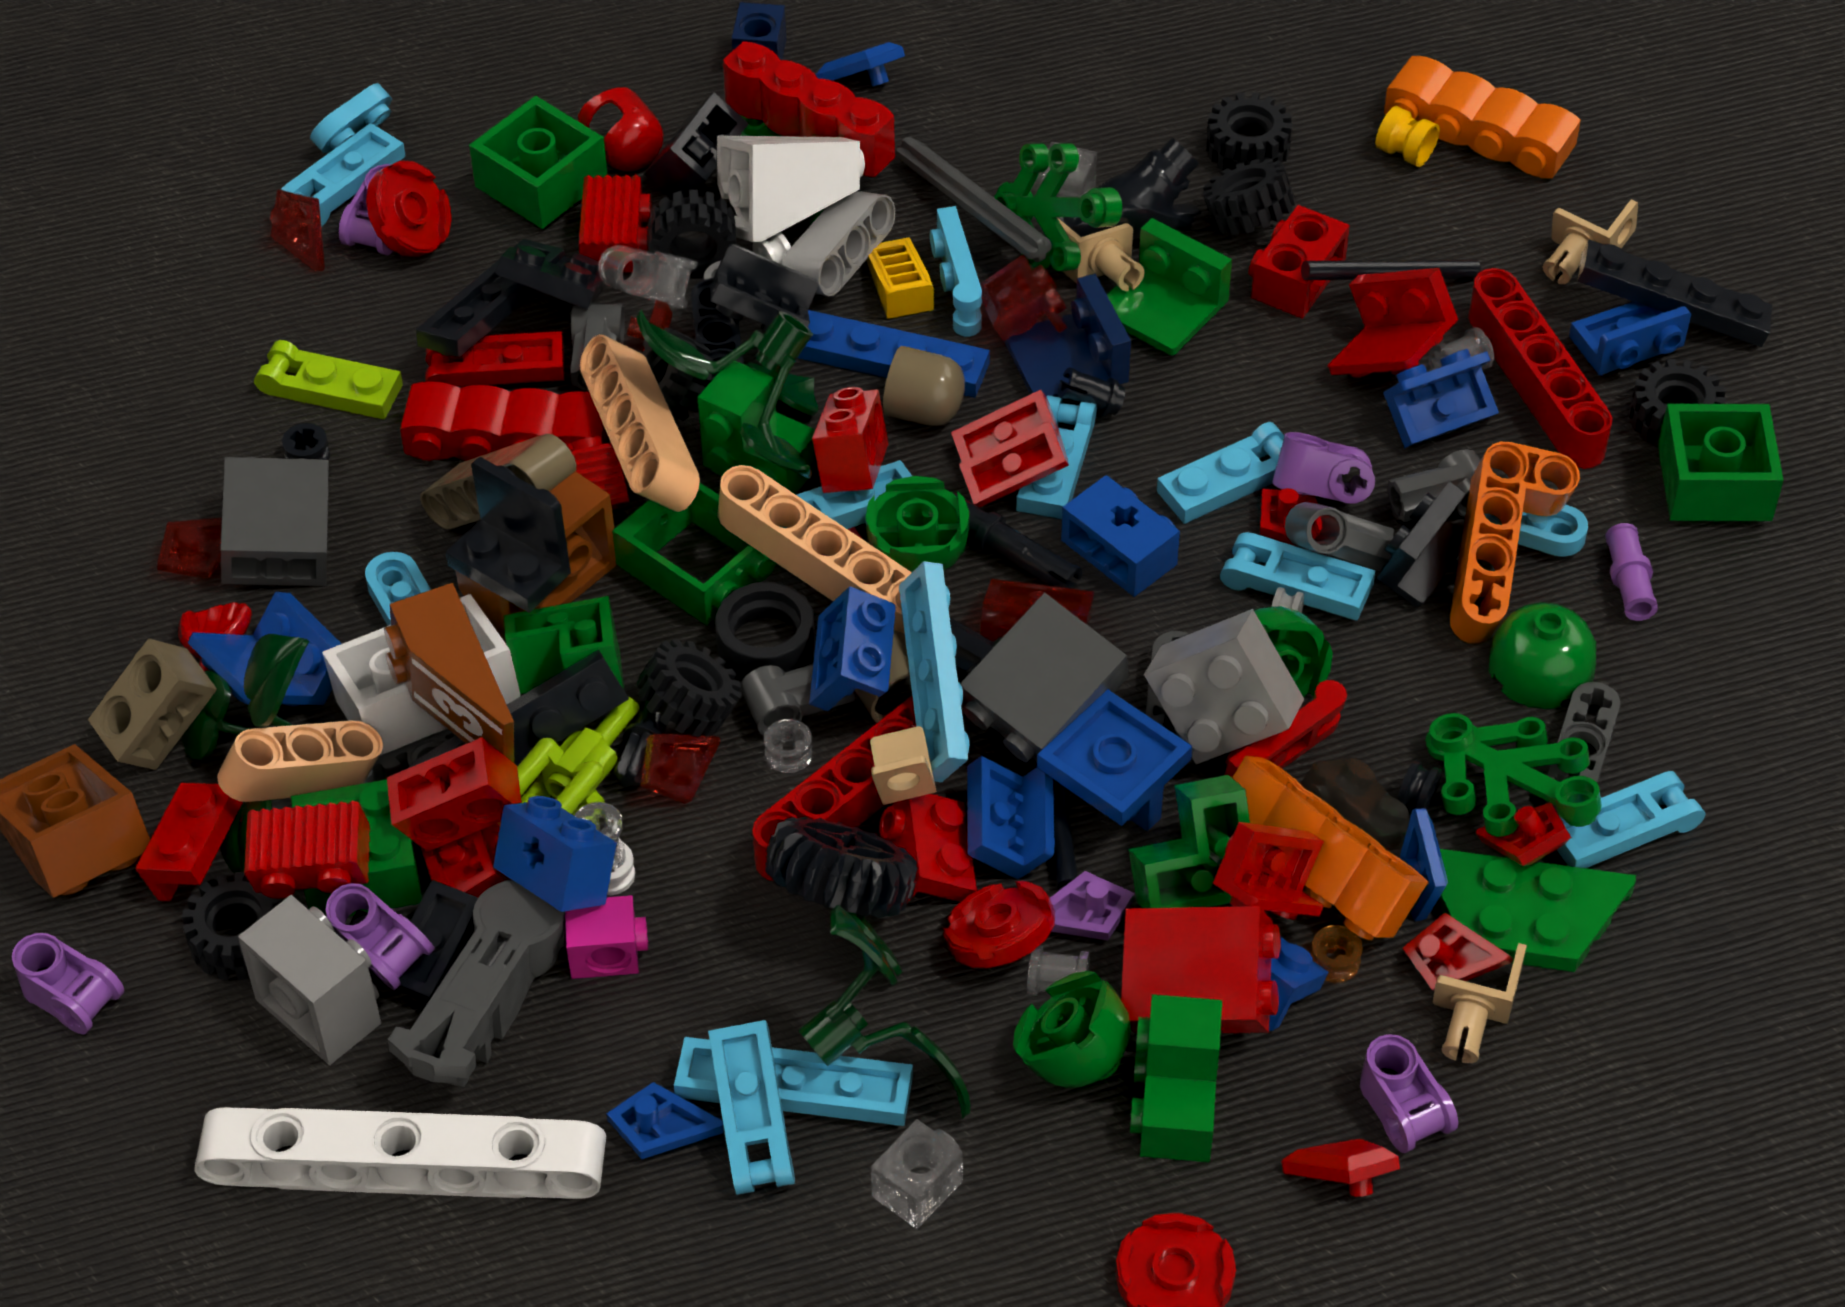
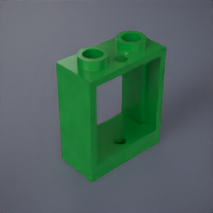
M699 483L696 497L685 510L676 512L648 500L613 529L612 533L616 565L707 626L715 619L721 602L738 588L764 581L772 573L776 562L728 531L718 519L719 495L702 483ZM691 523L699 526L739 553L704 584L657 553Z

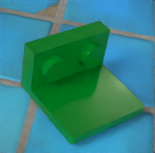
M1151 218L1140 231L1139 263L1144 268L1143 280L1133 290L1129 286V291H1123L1116 285L1107 296L1127 333L1169 355H1175L1229 301L1232 259Z

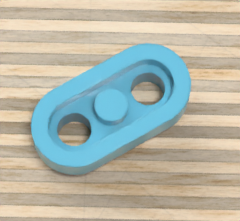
M379 83L367 87L327 115L314 128L310 139L323 153L334 150L368 124L372 123L377 127L381 125L391 113L388 106L392 101V97Z
M1565 505L1558 514L1552 516H1538L1523 512L1518 544L1554 556H1570L1583 548L1588 531V521L1581 511L1569 505ZM1485 514V517L1490 522L1502 525L1496 516Z
M401 552L380 554L368 563L365 570L368 592L387 626L391 625V603L431 590L415 561L407 554Z

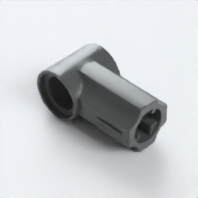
M574 304L572 306L571 337L573 355L570 372L571 383L584 392H589L580 370L582 353L588 342L599 334L605 335L624 345L625 314L623 304H592L588 310Z
M1469 449L1459 450L1445 457L1435 469L1389 480L1387 493L1390 499L1391 511L1397 522L1413 521L1410 516L1425 495L1429 492L1437 498L1449 481L1466 493L1454 509L1460 516L1465 517L1471 479L1481 461L1478 454Z
M1312 502L1297 504L1289 511L1286 517V535L1291 543L1298 547L1323 553L1376 571H1381L1383 566L1392 557V555L1385 551V548L1394 537L1393 528L1341 512L1336 508ZM1320 516L1322 529L1319 535L1313 539L1311 533L1312 525Z
M813 664L785 673L778 666H763L745 676L741 682L742 688L740 690L759 733L767 737L782 736L796 728L803 716L823 711L820 708L809 705ZM854 692L849 696H844L833 707L855 701Z

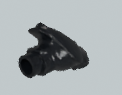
M1171 138L1160 151L1157 149L1149 151L1146 157L1133 168L1108 179L1097 187H1111L1119 193L1122 200V215L1120 221L1115 226L1125 223L1132 226V241L1140 239L1141 228L1151 218L1175 230L1192 227L1194 217L1201 214V211L1193 204H1173L1174 200L1178 198L1179 193L1188 188L1190 181L1187 177L1199 165L1198 161L1174 138ZM1057 217L1080 237L1112 228L1091 227L1088 223L1083 222L1080 217Z

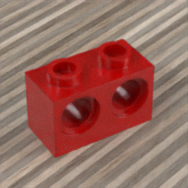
M1297 205L1286 221L1280 220L1272 233L1271 241L1265 250H1257L1251 260L1248 271L1249 276L1253 277L1251 298L1303 319L1331 280H1303L1301 276L1302 263L1304 261L1346 260L1350 225Z
M846 387L836 391L834 394H829L812 437L823 493L873 489L889 444L879 390L863 391L859 387Z
M483 737L387 777L391 825L427 852L501 822L504 805L522 803L517 765Z

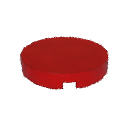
M398 161L377 171L369 182L366 196L369 220L377 236L389 249L406 257H420L437 249L438 245L443 243L448 237L452 221L450 202L445 190L438 189L433 181L436 177L429 169L414 161Z
M1015 881L1017 888L1004 889L1002 883L986 886L968 895L954 907L948 917L950 926L948 929L944 928L945 941L956 961L971 968H992L1012 963L1033 952L1048 938L1055 926V910L1044 889L1028 881Z
M1183 1213L1154 1215L1142 1221V1226L1135 1229L1132 1234L1130 1231L1121 1242L1115 1267L1118 1291L1128 1307H1224L1230 1300L1236 1277V1265L1232 1247L1225 1237L1223 1241L1220 1235L1213 1231L1214 1226L1202 1218Z

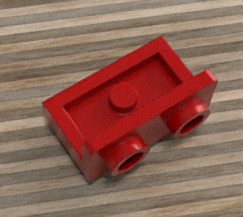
M180 783L135 869L158 901H171L179 884L201 885L243 803L229 797L223 792L219 784Z
M927 794L894 802L892 806L886 808L880 820V836L885 840L893 841L896 846L904 848L917 862L918 870L915 878L917 883L912 898L917 892H922L961 902L968 895L977 891L973 859L968 855V825L964 802L935 794Z
M1239 822L1234 834L1226 845L1225 855L1213 884L1232 896L1230 904L1234 907L1260 906L1263 910L1271 911L1278 916L1290 920H1296L1298 914L1320 916L1324 905L1302 891L1324 841L1309 831Z

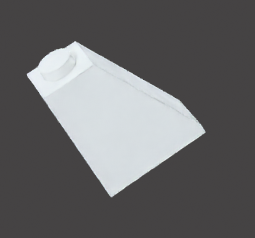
M717 136V185L722 199H729L735 209L737 216H734L736 237L751 242H762L860 190V177L863 175L865 168L860 141L843 137Z

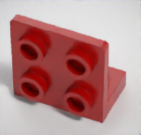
M1440 268L1358 275L1349 284L1365 328L1327 365L1330 374H1350L1352 377L1357 378L1372 372L1390 371L1391 374L1397 375L1418 366L1419 360L1432 347L1439 344L1443 340V335L1458 321Z

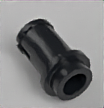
M1071 367L1067 368L1063 373V376L1068 378L1069 382L1060 380L1058 387V396L1060 398L1078 403L1096 404L1097 414L1103 417L1108 414L1116 415L1121 409L1125 398V388L1119 385L1118 380L1110 377L1105 381L1076 371V369Z

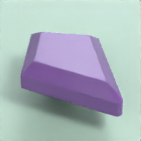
M1084 871L1050 897L1055 910V926L1051 932L1109 940L1125 915V909H1129L1134 901V893Z

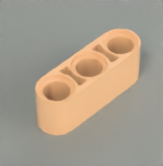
M353 720L248 729L242 731L236 737L218 772V784L229 797L242 802L286 799L295 795L363 784L381 754L383 748L382 738L369 724Z

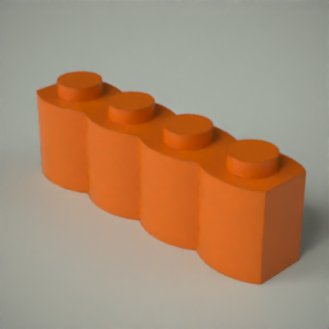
M1425 56L1410 57L1388 86L1384 107L1385 115L1392 107L1398 106L1411 112L1412 118L1417 121L1425 118L1438 124L1440 127L1438 139L1460 146L1468 145L1476 153L1488 159L1499 162H1511L1523 172L1540 178H1553L1577 144L1581 122L1576 115L1562 107L1545 103L1538 104L1526 94L1514 89L1495 88L1491 83L1477 75L1468 72H1453L1441 62Z
M1245 756L1232 778L1246 790L1250 823L1309 831L1324 841L1303 892L1323 904L1326 908H1331L1334 905L1346 917L1343 922L1344 925L1356 935L1366 940H1373L1374 937L1394 938L1428 881L1409 864L1387 851L1368 833L1346 820L1323 799L1305 789L1282 768L1262 757Z

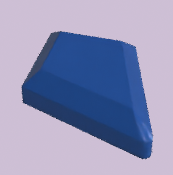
M887 42L827 62L815 75L819 79L833 81L867 70L873 87L889 81L884 64L904 57L905 53L902 46Z
M1421 808L1412 810L1399 857L1428 881L1410 911L1414 921L1427 919L1448 884L1434 825L1427 810Z
M652 1082L606 1113L607 1121L641 1159L724 1132V1125L721 1119L655 1082Z

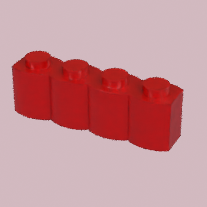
M743 41L723 59L725 102L739 115L750 119L763 120L770 130L782 136L843 137L860 141V149L865 160L863 176L876 177L895 158L894 115L884 105L871 99L855 97L853 92L844 85L828 79H819L804 65L793 61L780 60L772 50L757 43Z
M420 382L411 385L400 427L404 453L428 461L451 457L468 461L543 434L557 436L566 444L570 451H574L572 443L575 441L602 436L603 443L606 444L609 438L590 392L577 391L559 395L548 390L523 388L513 391L490 385H471L459 388L442 382Z

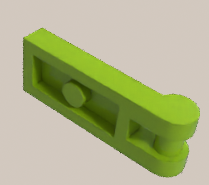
M285 340L274 342L267 354L269 363L262 365L254 378L255 386L263 393L271 396L384 420L403 386L401 371L298 350L295 345ZM286 372L295 373L296 376L288 375V374H285V373H286Z

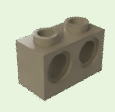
M148 638L112 688L106 693L103 700L88 718V721L117 762L157 770L216 692L217 688L187 648Z

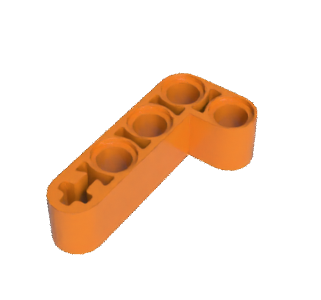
M1503 441L1492 444L1484 453L1471 479L1450 612V626L1460 640L1470 644H1479L1487 641L1494 634L1506 615L1509 607L1522 513L1552 516L1558 514L1564 508L1580 480L1579 469L1576 463L1568 456ZM1491 468L1502 470L1507 474L1508 478L1497 476ZM1542 480L1553 482L1559 490L1548 488ZM1484 514L1496 516L1502 525L1490 522ZM1477 560L1489 562L1495 571L1483 569ZM1478 597H1484L1478 614V606L1474 603Z

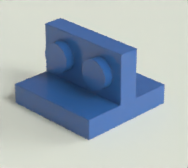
M1107 689L1037 754V768L1122 826L1125 822L1131 820L1148 831L1161 819L1164 785L1191 760L1192 745Z

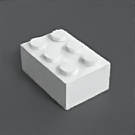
M468 594L461 597L460 600L506 704H509L521 696L510 649L472 595ZM384 628L322 652L337 704L348 721L364 722L372 726L379 733L383 742L380 755L447 729L412 701L405 682L400 684L394 682L386 660V653H389L390 649L385 638Z

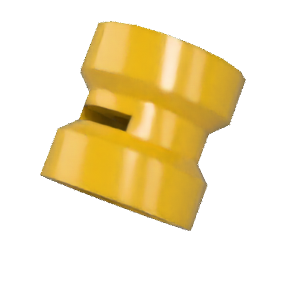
M1394 106L1387 112L1381 122L1376 135L1375 145L1376 148L1389 154L1402 153L1404 161L1421 167L1433 153L1439 138L1440 127L1438 124L1425 118L1417 121L1412 118L1411 112Z

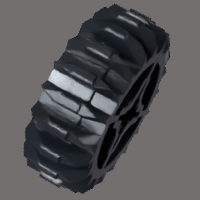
M806 816L785 819L783 822L778 823L775 834L770 837L766 851L765 871L778 886L785 887L791 894L804 897L805 901L819 903L824 908H834L836 905H839L845 911L856 913L862 917L872 915L881 918L899 915L900 911L905 910L908 899L912 898L917 883L915 881L918 870L917 862L904 848L896 846L891 840L878 837L876 833L860 830L858 826H847L839 821L835 823L822 818L811 819Z

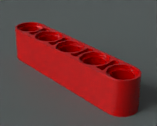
M1491 268L1479 272L1474 280L1468 317L1472 327L1557 451L1572 459L1578 468H1594L1601 464L1605 459L1613 418L1610 411L1518 280L1510 272L1503 269Z
M912 696L757 818L752 829L756 870L762 877L773 881L765 871L766 851L770 837L775 834L778 823L788 818L806 816L811 819L822 818L835 823L839 821L844 825L857 827L884 806L871 774V768L875 767L870 740L876 736L916 727Z

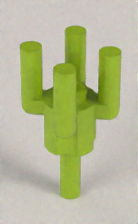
M628 696L629 699L610 711L595 731L588 728L582 731H575L568 736L561 746L551 738L539 740L517 766L522 803L528 802V799L533 796H552L562 804L561 808L577 818L586 819L594 823L605 808V801L596 788L617 763L616 752L610 745L640 710L638 703Z

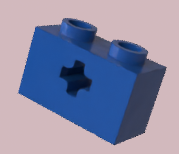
M1107 475L1062 507L1061 541L1133 597L1137 596L1178 564L1180 531L1173 522L1163 515H1158L1141 502L1132 490L1120 486Z
M533 796L528 799V802L504 805L493 864L495 869L560 912L606 904L617 842L596 830V825L593 822L577 818L561 808L562 804L558 800L550 797Z

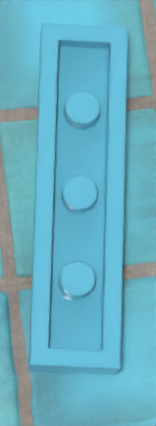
M923 561L899 585L916 727L920 726L924 730L934 781L943 782L968 760L970 744L968 734L964 731L961 708L963 689L958 682L955 663L957 643L955 636L951 632L949 617L950 591L945 585L943 564Z
M684 1037L674 1082L675 1094L683 1099L720 1103L710 1040ZM772 1047L783 1111L899 1126L905 1125L913 1079V1064L839 1056L827 1066L817 1053Z

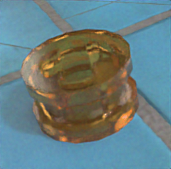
M1330 925L1319 930L1312 941L1311 956L1313 961L1329 972L1325 980L1337 983L1352 979L1358 973L1361 965L1363 947L1359 936L1341 925ZM1337 948L1346 951L1345 955L1340 954L1335 960L1327 957V952L1334 953Z

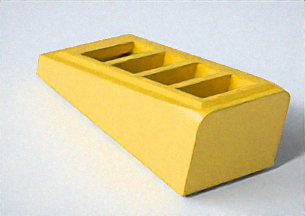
M910 237L881 242L874 248L866 261L886 318L890 319L934 310V287Z

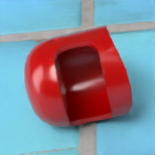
M617 87L604 91L585 103L578 114V122L588 128L594 114L605 104L612 103L616 105L623 114L622 119L610 129L604 138L606 163L622 172L637 171L645 168L658 156L663 145V128L654 113L635 91L627 87Z

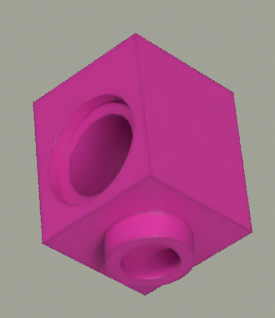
M633 895L607 897L605 905L565 911L566 947L571 979L639 974L638 951L648 950L646 917H635Z

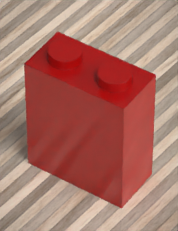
M1260 906L1125 909L1121 1001L1128 1011L1131 1031L1137 1034L1138 1016L1150 1017L1152 994L1222 1000L1221 1033H1269L1270 1015L1277 1014L1279 1005L1278 986L1275 980H1271V959L1279 958L1281 948L1278 925L1273 924V920Z

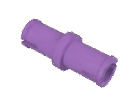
M1620 523L1609 528L1605 534L1606 543L1609 546L1613 562L1610 567V575L1613 584L1620 589L1626 617L1634 621H1643L1654 616L1658 610L1657 600L1654 597L1650 582L1653 569L1650 560L1643 555L1637 527L1629 523Z

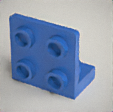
M274 593L253 635L195 632L191 634L188 644L202 657V664L220 675L232 688L231 692L234 697L249 705L251 701L244 692V677L248 660L256 642L267 634L299 637L310 641L300 659L281 704L290 707L324 705L332 691L322 652L342 643L291 593Z

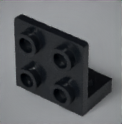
M478 457L471 463L481 519L446 551L448 566L530 613L571 574L562 507L558 499L548 490L537 489L516 477L507 467L502 465L496 466L486 459Z

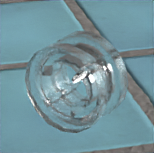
M782 719L771 724L764 733L765 759L768 765L775 771L782 773H795L809 765L812 759V734L808 726L794 719ZM793 742L795 749L784 751L783 744L781 743Z

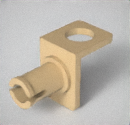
M1631 199L1608 230L1568 211L1557 208L1553 213L1551 238L1560 245L1543 264V271L1546 276L1554 281L1556 276L1562 271L1563 274L1559 277L1558 284L1569 283L1573 274L1580 266L1581 254L1589 239L1601 244H1612L1622 249L1636 229L1638 202Z
M1057 218L1070 240L1075 242L1080 249L1081 260L1078 268L1071 271H1062L1075 283H1077V278L1096 274L1097 277L1106 275L1123 291H1129V286L1133 290L1141 283L1144 277V268L1140 263L1131 258L1132 226L1125 223L1080 237Z
M917 726L873 737L870 740L875 767L871 768V774L883 805L937 792L926 737L922 727Z
M1518 943L1506 992L1439 975L1437 977L1433 1004L1453 1010L1446 1041L1442 1046V1053L1446 1057L1456 1061L1461 1040L1464 1039L1466 1043L1462 1063L1477 1062L1487 1019L1508 1024L1527 945Z

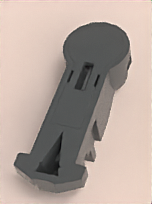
M513 880L498 883L480 895L474 905V933L412 1028L409 1030L396 1026L388 1038L389 1052L401 1060L414 1076L431 1082L465 1087L470 1075L476 1068V1060L488 1063L490 1060L493 1038L503 1039L517 1017L534 978L546 973L555 964L558 953L565 942L564 912H560Z

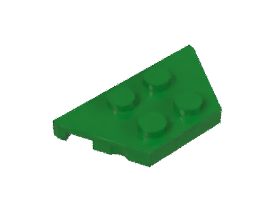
M1440 849L1448 884L1436 903L1441 914L1447 913L1512 956L1513 961L1511 963L1514 962L1518 943L1527 945L1523 965L1575 972L1588 955L1591 944L1595 940L1600 939L1609 927L1612 916L1624 900L1628 901L1632 896L1636 875L1542 862L1522 866L1510 858Z

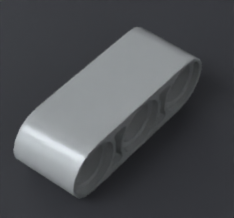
M856 191L824 209L787 251L782 260V265L816 279L818 282L816 295L834 296L866 261L872 250L891 231L895 221L894 202L891 197L885 194Z

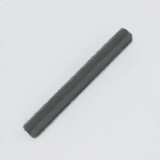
M911 136L902 139V145L896 149L898 159L1028 259H1033L1035 262L1045 260L1046 253L1052 247L1047 237L922 142L913 139Z

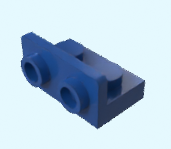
M849 586L818 616L809 705L829 711L844 696L851 695L856 688L881 697L888 691L896 607L892 602Z

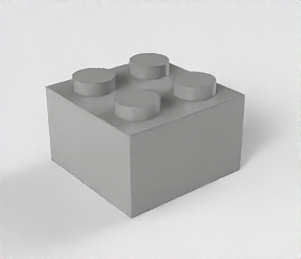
M1253 609L1161 645L1144 673L1145 678L1180 738L1192 745V758L1196 764L1288 730L1304 701L1301 692Z
M290 895L238 936L255 999L329 1066L381 1024L376 999L379 998V993L371 981L369 967L372 966L370 957L355 940L349 939L345 942L334 932L328 918L318 908L312 906L310 909H307L295 897Z

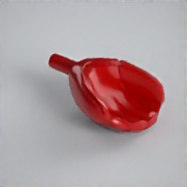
M237 602L217 605L196 613L188 610L182 614L179 621V640L191 654L200 659L199 665L203 671H211L202 664V657L188 644L191 634L195 632L244 635L251 621L252 610L246 603Z

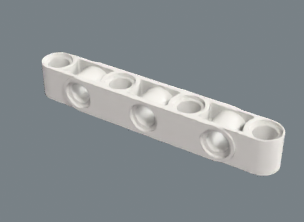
M225 1107L210 1110L205 1115L194 1171L204 1181L223 1186L498 1198L584 1199L596 1195L600 1190L606 1133L596 1124L579 1120L298 1108L257 1109ZM284 1146H292L286 1151L276 1152V1150ZM398 1151H410L402 1156H392ZM515 1155H528L521 1160H509Z

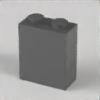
M225 457L221 531V584L326 586L329 460Z
M1044 592L960 683L963 689L964 707L962 710L979 728L987 730L991 727L1005 738L1003 740L1004 745L1018 759L1026 763L1032 759L1037 763V754L1107 689L1115 693L1129 677L1127 655Z

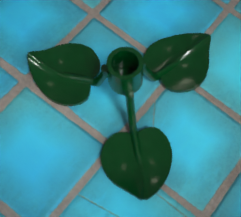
M642 309L639 311L637 322L640 331L653 351L678 370L702 380H706L709 374H717L756 346L759 351L755 358L763 366L751 362L747 366L774 377V385L758 423V428L751 424L743 423L739 429L740 434L751 448L768 461L789 469L802 477L811 478L813 474L810 465L806 463L801 454L789 442L773 435L769 425L778 399L810 416H815L819 410L814 396V378L788 374L796 363L795 360L813 336V333L807 326L793 316L779 311L764 334L755 330L747 341L718 361H709L687 342L647 321Z
M267 634L256 642L249 657L244 677V692L247 698L251 700L248 705V711L255 726L264 728L269 724L275 727L293 725L276 715L300 659L310 642L309 640L299 637ZM213 671L204 672L217 690L183 734L185 751L189 757L195 760H205L211 756L216 748L220 731L238 736L242 731L249 729L223 720L230 703L231 692L228 683ZM271 800L243 802L220 848L226 864L234 874L235 872H244L247 813L251 809L255 811H260L261 809L271 810Z
M836 905L831 910L830 933L845 938L862 949L864 969L836 1002H831L798 1031L827 1066L851 1046L861 1054L873 1044L896 1036L903 1037L925 1052L946 1074L957 1092L962 1119H964L970 1113L971 1105L962 1076L944 1051L920 1029L902 1022L866 1036L860 1033L869 1024L853 1006L852 1000L878 969L892 987L898 983L893 970L898 977L903 971L891 949L877 935L865 917L847 912L839 905Z

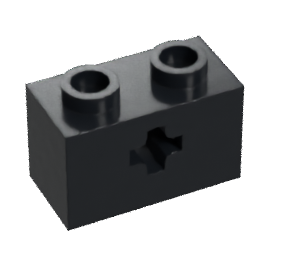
M713 92L687 117L643 175L672 200L673 193L681 191L683 198L689 197V190L699 188L717 167V136H740L749 123Z

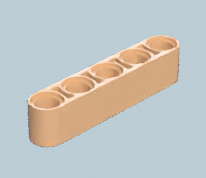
M599 334L593 337L582 353L580 370L631 490L673 511L681 512L693 502L698 492L700 483L699 473L646 357L642 353L605 335Z
M739 465L730 468L723 474L720 484L718 519L728 531L832 601L837 599L851 586L892 602L896 607L894 630L905 634L899 585L912 572L760 470L751 466Z

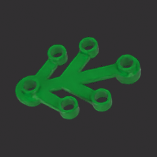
M1042 143L1025 144L1019 154V162L1022 169L1014 182L1003 183L998 188L994 198L1033 228L1031 220L1034 216L1051 242V250L1046 253L1045 260L1041 262L1028 259L1021 253L1022 263L1026 269H1046L1051 263L1056 271L1076 270L1081 260L1080 249L1075 242L1070 240L1057 217H1080L1083 222L1088 223L1094 228L1113 227L1118 224L1122 215L1121 197L1117 190L1111 187L1092 188L1081 197H1056L1069 173L1074 172L1078 167L1079 154L1076 146L1072 143L1054 144L1048 150L1046 145ZM1049 166V172L1033 197L1030 190L1039 173L1045 172Z
M1451 713L1436 718L1430 725L1426 736L1427 751L1433 758L1444 761L1446 783L1441 789L1444 809L1450 814L1462 815L1475 808V790L1472 782L1467 780L1466 760L1483 768L1487 795V805L1483 809L1485 829L1490 835L1497 837L1508 836L1518 828V824L1514 819L1516 807L1510 802L1507 781L1556 805L1559 816L1566 823L1575 827L1587 826L1594 822L1601 811L1602 803L1599 785L1589 777L1573 776L1559 782L1531 768L1557 764L1558 769L1562 772L1575 774L1584 771L1590 764L1588 745L1580 738L1571 737L1563 739L1558 743L1547 744L1546 725L1539 718L1526 717L1515 723L1475 727L1468 717L1462 714ZM1515 742L1517 748L1497 751L1489 746Z

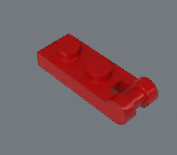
M562 331L486 335L461 357L445 356L440 352L426 349L425 360L429 367L425 372V382H442L460 387L564 380Z
M1334 680L1320 682L1316 687L1313 700L1297 712L1288 730L1231 751L1225 760L1227 764L1225 775H1229L1232 778L1245 756L1262 757L1283 769L1327 738L1337 729L1341 716L1340 712L1343 710L1347 698L1345 687Z

